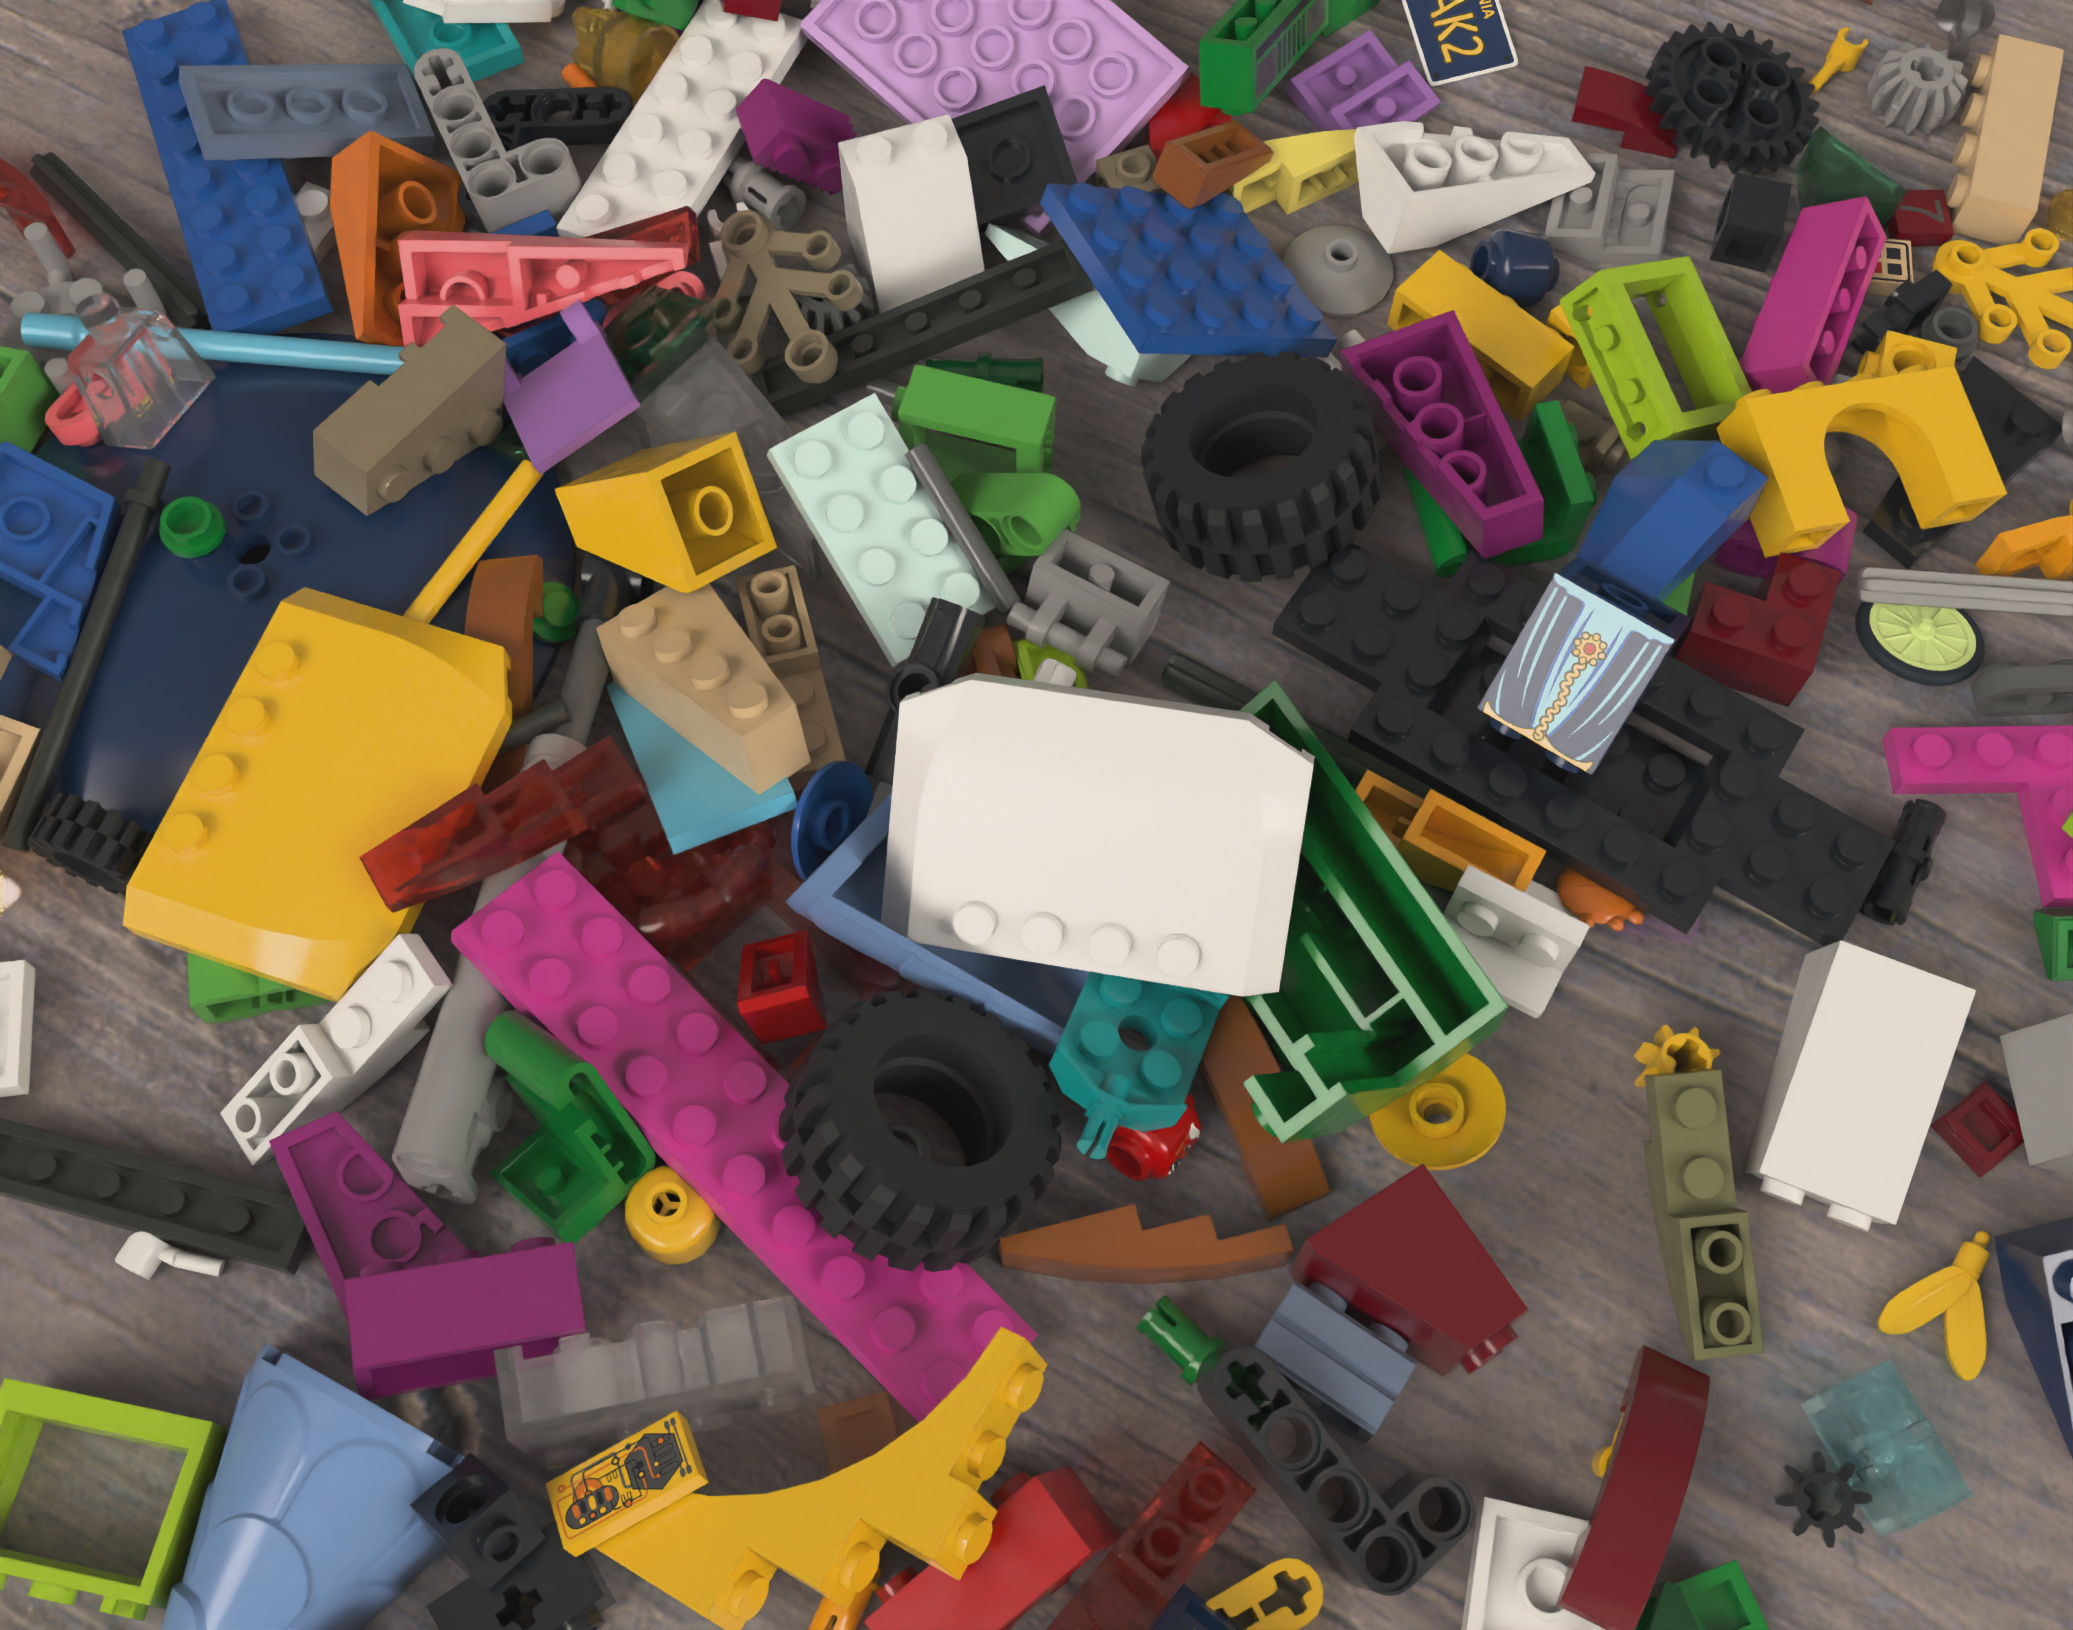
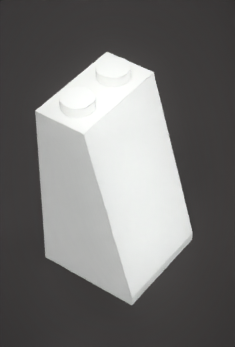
M1841 940L1807 953L1800 970L1744 1169L1745 1173L1763 1179L1760 1191L1801 1206L1804 1196L1830 1205L1827 1213L1828 1218L1868 1232L1872 1222L1896 1225L1976 990Z

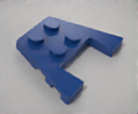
M4 441L0 444V578L43 599L7 649L15 659L62 683L95 597L121 506L114 496Z

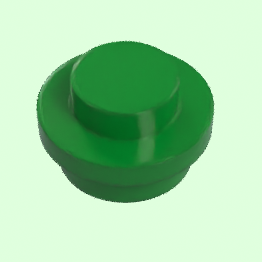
M192 496L181 497L172 501L163 510L160 517V538L166 548L176 556L183 558L201 557L213 551L222 542L226 533V522L219 509L210 502Z
M557 582L543 583V617L533 618V635L537 639L546 643L556 644L572 638L577 633L574 629V619L580 602L568 587Z

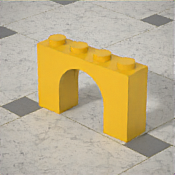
M1915 365L1903 369L1895 375L1877 378L1874 373H1864L1852 377L1844 383L1824 386L1822 381H1813L1803 384L1792 391L1772 394L1769 389L1757 390L1737 400L1735 409L1716 428L1723 445L1768 477L1749 516L1765 558L1777 556L1780 552L1788 554L1819 548L1850 522L1826 461L1824 440L1827 432H1845L1857 435L1868 440L1884 452L1895 466L1921 530L1972 521L2007 494L1954 365L1928 370L1925 365Z

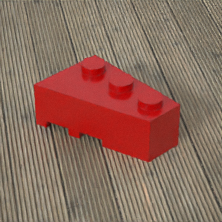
M1071 1466L1039 1474L1032 1479L1023 1470L1003 1484L989 1498L998 1511L992 1521V1535L989 1544L975 1563L968 1564L960 1581L932 1565L926 1567L919 1574L911 1565L893 1577L876 1593L883 1605L864 1620V1623L869 1630H1009L1014 1626V1622L1048 1594L1051 1596L1069 1581L1068 1577L1101 1550L1107 1551L1123 1536Z

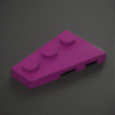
M334 1111L269 1140L347 1322L344 1279L360 1277V1271L363 1268L383 1262H403L406 1264V1269L437 1264L436 1259L440 1255L451 1251L467 1249L338 1111Z

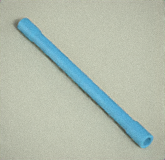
M26 312L21 321V337L24 344L29 348L77 351L104 321L95 320L87 331L78 316ZM132 323L120 325V339L125 342L124 350L132 351L134 354L392 375L404 364L398 356V353L405 348L401 346Z

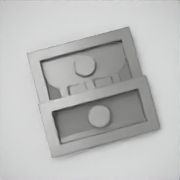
M1580 153L1596 174L1591 183L1552 199L1544 235L1550 241L1552 248L1579 258L1615 266H1627L1661 260L1676 186L1675 170L1619 169L1618 154Z

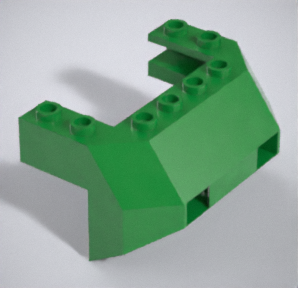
M1275 679L1239 712L1251 713L1269 725L1270 732L1301 752L1303 748L1315 757L1301 851L1311 865L1308 864L1300 852L1279 992L1241 996L1250 1013L1262 1019L1274 1037L1271 1042L1273 1051L1281 1063L1291 1071L1252 1075L1243 1082V1085L1254 1100L1252 1110L1260 1125L1269 1134L1278 1137L1281 1143L1338 1134L1429 1081L1497 1031L1509 1006ZM1381 968H1383V970L1386 972V974L1388 975V977L1390 978V980L1392 981V983L1395 985V987L1397 988V990L1399 991V993H1398V992L1396 991V989L1393 987V985L1391 984V982L1389 981V979H1388L1387 976L1384 974V972L1382 971Z

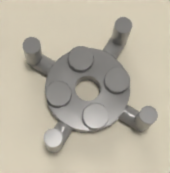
M35 222L25 228L24 236L46 269L49 286L38 291L22 292L12 300L10 304L12 316L7 325L6 337L0 338V346L29 351L43 368L61 396L82 373V371H77L75 377L69 364V358L76 351L27 347L21 337V321L26 312L78 316L75 312L77 305L85 298L91 296L104 315L98 318L97 321H105L111 313H116L124 323L160 326L166 322L168 314L143 270L131 269L124 274L123 283L137 306L122 310L116 298L104 289L98 280L81 278L73 281L71 266L45 224Z

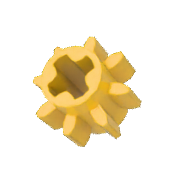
M1667 1024L1662 1025L1654 1035L1655 1045L1643 1042L1634 1053V1057L1639 1062L1646 1064L1644 1071L1634 1081L1636 1087H1645V1075L1675 1072L1676 1062L1681 1065L1679 1071L1709 1069L1712 1067V1062L1721 1052L1719 1049H1709L1707 1044L1699 1038V1029L1696 1027L1692 1028L1688 1033L1674 1035L1672 1029Z

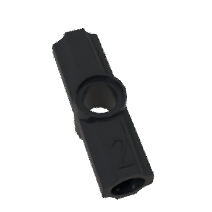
M932 597L907 664L895 670L888 681L886 693L890 707L865 769L866 775L893 785L900 702L907 695L921 692L922 688L928 683H932V688L936 689L951 684L955 679L964 677L984 626L985 616L947 600Z

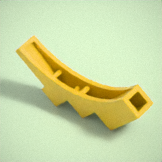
M1001 1326L968 1375L925 1419L876 1454L821 1480L766 1494L707 1496L690 1493L594 1548L724 1630H741L746 1621L753 1618L759 1612L767 1598L769 1582L777 1568L845 1609H848L856 1593L864 1590L873 1579L880 1561L879 1553L886 1540L960 1581L968 1564L975 1563L986 1550L992 1535V1521L998 1512L977 1491L983 1480L991 1478L1001 1465L1006 1451V1439L1021 1412H1026L1036 1402L1043 1386V1373L1048 1364L1026 1338Z

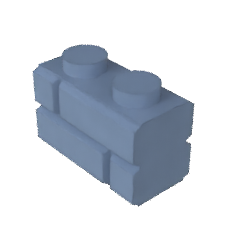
M1295 1281L1253 1348L1260 1350L1274 1363L1307 1405L1366 1444L1379 1429L1418 1362L1405 1354L1408 1344L1393 1330L1376 1322H1372L1369 1328H1366L1344 1312L1348 1307L1347 1303L1328 1287L1312 1282L1309 1288H1306Z

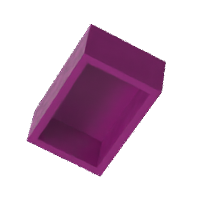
M535 1237L513 1244L511 1252L482 1257L480 1250L462 1249L437 1257V1264L406 1269V1264L403 1262H383L363 1268L360 1271V1277L344 1279L353 1371L358 1394L368 1401L580 1362L586 1326L573 1242L555 1244V1239L552 1237Z

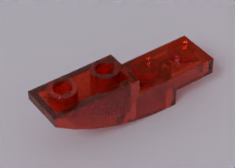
M1200 1440L1046 1630H1146L1257 1489Z

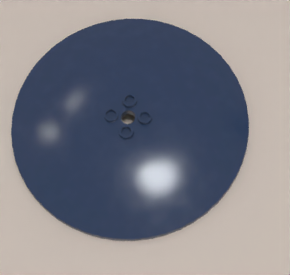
M285 333L272 335L365 343L357 340L354 335L330 333ZM177 357L164 362L171 374L139 407L108 445L101 440L87 447H80L78 445L68 446L60 443L53 434L34 455L114 496L121 506L100 581L128 509L123 503L124 497L128 489H135L147 458L157 459L171 466L170 474L160 498L165 502L164 509L172 501L181 497L192 496L210 502L219 509L226 522V533L222 542L210 553L196 558H183L174 555L166 548L159 533L160 517H153L53 785L48 803H51L54 796H57L59 793H63L66 796L70 794L76 795L85 802L89 799L99 803L105 810L109 811L111 808L121 813L120 817L126 820H134L142 825V830L151 831L155 834L282 600L307 587L403 616L523 460L531 462L504 402L502 432L491 443L475 448L456 460L445 472L434 474L410 489L399 501L388 503L369 516H366L315 476L313 430L366 382L371 380L380 386L391 375ZM158 366L146 371L148 373V377ZM553 467L543 473L535 487L429 623L430 625L464 635L470 590L479 560L539 555L543 558V583L557 582L563 584L575 594V542L555 489L561 485ZM257 546L270 547L269 554L261 562L256 564L241 563L244 554L248 550ZM0 578V645L7 649L43 599ZM533 635V702L549 676L563 642L556 644L546 643ZM12 656L0 680V715L33 726L44 732L62 683Z

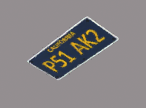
M1402 0L1430 86H1438L1518 65V58L1499 0Z

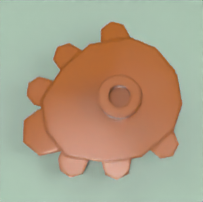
M1566 866V870L1557 879L1556 890L1562 903L1578 917V920L1588 924L1589 928H1593L1595 923L1607 924L1612 930L1621 932L1625 928L1624 920L1626 919L1635 925H1642L1644 915L1641 911L1644 910Z

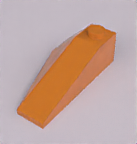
M372 130L332 157L330 210L356 339L367 344L404 347L398 304L406 299L398 240L413 230L462 232L466 224V216L458 203L462 178L458 171Z

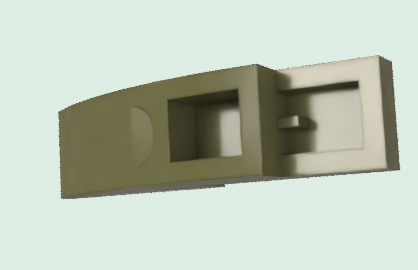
M1709 1068L1645 1075L1652 1140L1643 1141L1649 1188L1667 1280L1689 1357L1697 1361L1762 1354L1764 1351L1748 1212L1737 1209L1722 1072L1720 1069Z

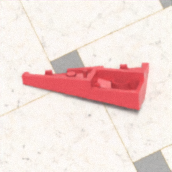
M413 230L398 240L406 299L398 304L404 347L411 342L420 348L446 326L441 322L439 316L451 305L458 307L490 332L505 327L507 329L563 310L578 299L584 303L593 297L620 288L625 289L637 285L643 280L673 270L684 269L688 261V243Z

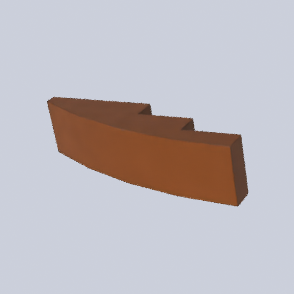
M1135 1204L999 1239V1256L1003 1268L1075 1281L1127 1284L1217 1280L1285 1267L1294 1251L1286 1224L1218 1240L1211 1215L1206 1214L1142 1231Z

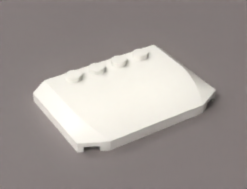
M974 673L955 679L951 684L921 694L919 691L907 695L900 702L881 924L914 943L1242 997L1279 992L1315 757L1303 748L1301 752L1270 732L1269 725L1251 713L982 673Z

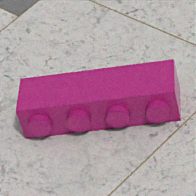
M1867 196L1801 209L1792 234L1787 238L1786 249L1776 274L1771 278L1770 289L1760 314L1754 320L1753 331L1744 354L1738 361L1752 392L1761 389H1769L1772 394L1788 392L1813 381H1822L1824 386L1832 384L1887 238Z

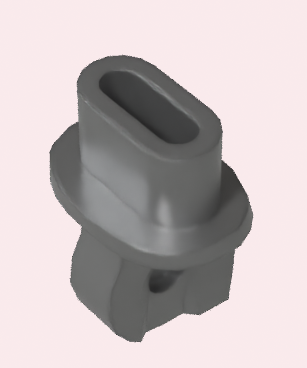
M1992 0L1940 1L1936 10V19L1943 31L1949 33L1950 57L1965 60L1970 49L1971 37L1982 33L1992 25L1996 15L1995 3Z

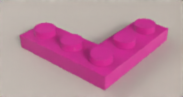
M2073 725L1891 728L1886 733L1882 741L1893 794L2017 793L2043 908L2073 907V838L2061 829L2067 816L2073 809Z

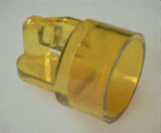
M583 6L577 8L572 17L578 47L574 49L572 54L574 63H577L588 75L595 77L601 87H618L626 91L631 101L635 104L638 103L680 38L676 31L667 25L624 11L617 13L608 8L591 9Z

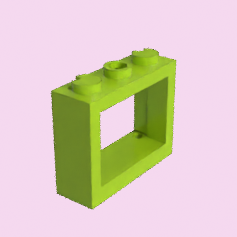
M1690 256L1599 270L1559 300L1630 459L1638 456L1654 440L1710 441L1718 439L1719 435L1716 428L1735 409L1736 401L1752 392ZM1662 293L1666 297L1665 304L1661 302ZM1646 298L1696 410L1682 413L1630 299ZM1589 306H1590L1591 309H1592V316H1591V317L1588 315V308H1589ZM1642 423L1644 424L1646 429L1645 434H1643L1641 431Z
M4 1378L0 1388V1536L44 1423L186 1453L187 1455L143 1579L0 1548V1590L4 1589L8 1575L33 1580L27 1596L73 1606L79 1590L102 1595L104 1597L99 1612L145 1621L149 1606L166 1609L172 1585L183 1579L207 1485L215 1479L229 1429L211 1421Z

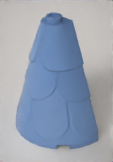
M891 793L797 888L785 903L794 912L814 922L816 926L827 934L898 971L902 978L928 991H935L937 995L945 999L948 996H956L971 1002L969 1009L982 1016L989 1011L1003 1021L1000 1028L1012 1039L1019 1035L1029 1048L1052 1058L1090 971L914 943L881 924Z
M264 1343L256 1355L253 1366L244 1377L215 1479L207 1485L183 1579L172 1585L160 1630H360L403 1594V1588L445 1552L410 1504L433 1484L454 1469L453 1467L456 1464H460L465 1456L456 1453L431 1436L286 1353H281L273 1346ZM500 1478L506 1485H508L507 1481Z

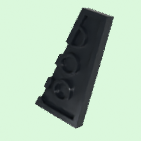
M1973 356L1960 376V381L2005 486L2057 440L2063 432L2062 425ZM1898 475L1864 528L1863 533L1906 569H1910L1961 523L1921 530L1901 478Z

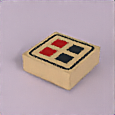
M1886 239L1866 294L1890 296L1905 281L1911 280L1914 283L1911 241Z

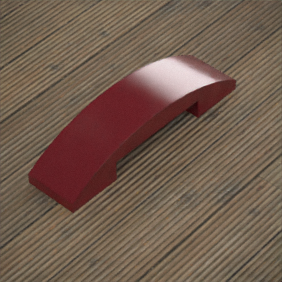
M1645 1345L1639 1349L1620 1407V1411L1624 1412V1416L1588 1527L1577 1539L1556 1603L1557 1606L1605 1630H1635L1665 1557L1688 1488L1706 1416L1710 1376Z

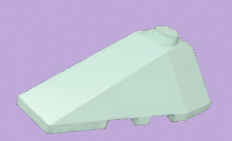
M988 223L985 235L1007 261L1051 244L1025 231ZM1091 280L1090 283L1093 291L1048 308L1087 355L1107 365L1105 374L1123 384L1137 386L1139 379L1163 382L1191 356L1186 354L1138 353Z

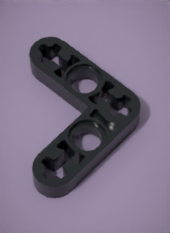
M611 86L505 90L496 92L483 101L506 152L542 138H556L565 145L611 144L634 109L627 92L621 88ZM558 111H571L570 115L559 123H546L547 119ZM462 181L458 203L473 229L478 232L489 233L485 229Z

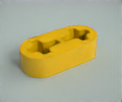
M1283 1558L1270 1563L1214 1596L1205 1604L1213 1611L1220 1610L1222 1615L1228 1620L1249 1610L1256 1623L1244 1630H1299L1318 1615L1323 1604V1586L1319 1575L1310 1565L1299 1559ZM1283 1573L1290 1583L1296 1582L1299 1579L1305 1583L1308 1592L1300 1599L1303 1613L1295 1616L1293 1611L1288 1606H1285L1265 1616L1259 1603L1271 1597L1278 1589L1273 1577Z

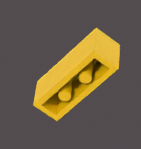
M1438 250L1396 289L1387 326L1396 331L1454 310L1500 408L1520 422L1533 410L1535 403H1540L1562 381L1575 346L1565 340L1557 330L1547 327L1520 308L1512 298L1502 295L1478 278L1467 266L1457 263L1444 252Z

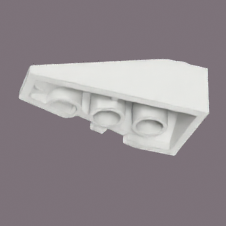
M1410 121L1357 127L1354 134L1362 217L1388 254L1438 246L1591 183L1596 174L1570 139L1566 137L1506 132L1501 140L1484 139L1473 136L1471 128L1459 126L1453 127L1451 135L1425 133L1423 123Z

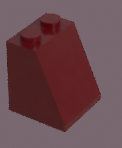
M1421 1164L1307 1238L1289 1270L1293 1279L1306 1288H1309L1312 1282H1316L1337 1293L1348 1305L1344 1313L1366 1328H1369L1372 1322H1376L1396 1332L1408 1344L1405 1353L1441 1376L1446 1375L1460 1364L1470 1375L1503 1352L1505 1347L1519 1338L1511 1326L1529 1310L1424 1164Z

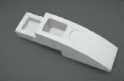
M399 934L319 1024L298 1025L220 1112L252 1166L263 1165L275 1157L269 1140L334 1111L340 1112L384 1076L428 1033L430 1028L423 1018L448 992L453 984L419 934Z

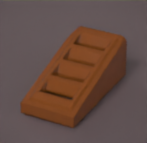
M1233 120L1166 142L1153 172V180L1183 206L1191 209L1211 200L1270 162L1274 152L1239 122Z

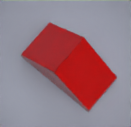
M808 929L743 945L737 1005L740 1015L762 1045L828 1028Z

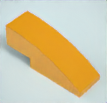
M1367 769L1355 790L1418 880L1446 890L1455 891L1469 864L1525 893L1546 853V850L1432 789L1429 790L1425 799H1422Z

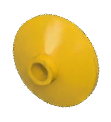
M1466 1053L1429 1081L1369 1115V1120L1379 1143L1396 1159L1413 1167L1424 1164L1428 1170H1450L1476 1161L1494 1146L1505 1124L1506 1101L1503 1088L1491 1069L1476 1057ZM1433 1114H1443L1450 1119L1440 1124L1426 1121Z

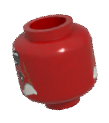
M1188 1092L1184 1102L1188 1106L1175 1126L1147 1132L1119 1126L1116 1131L1114 1130L1105 1156L1109 1163L1121 1174L1136 1181H1144L1146 1178L1152 1180L1168 1177L1175 1171L1201 1136V1121L1194 1109L1195 1101L1192 1095Z

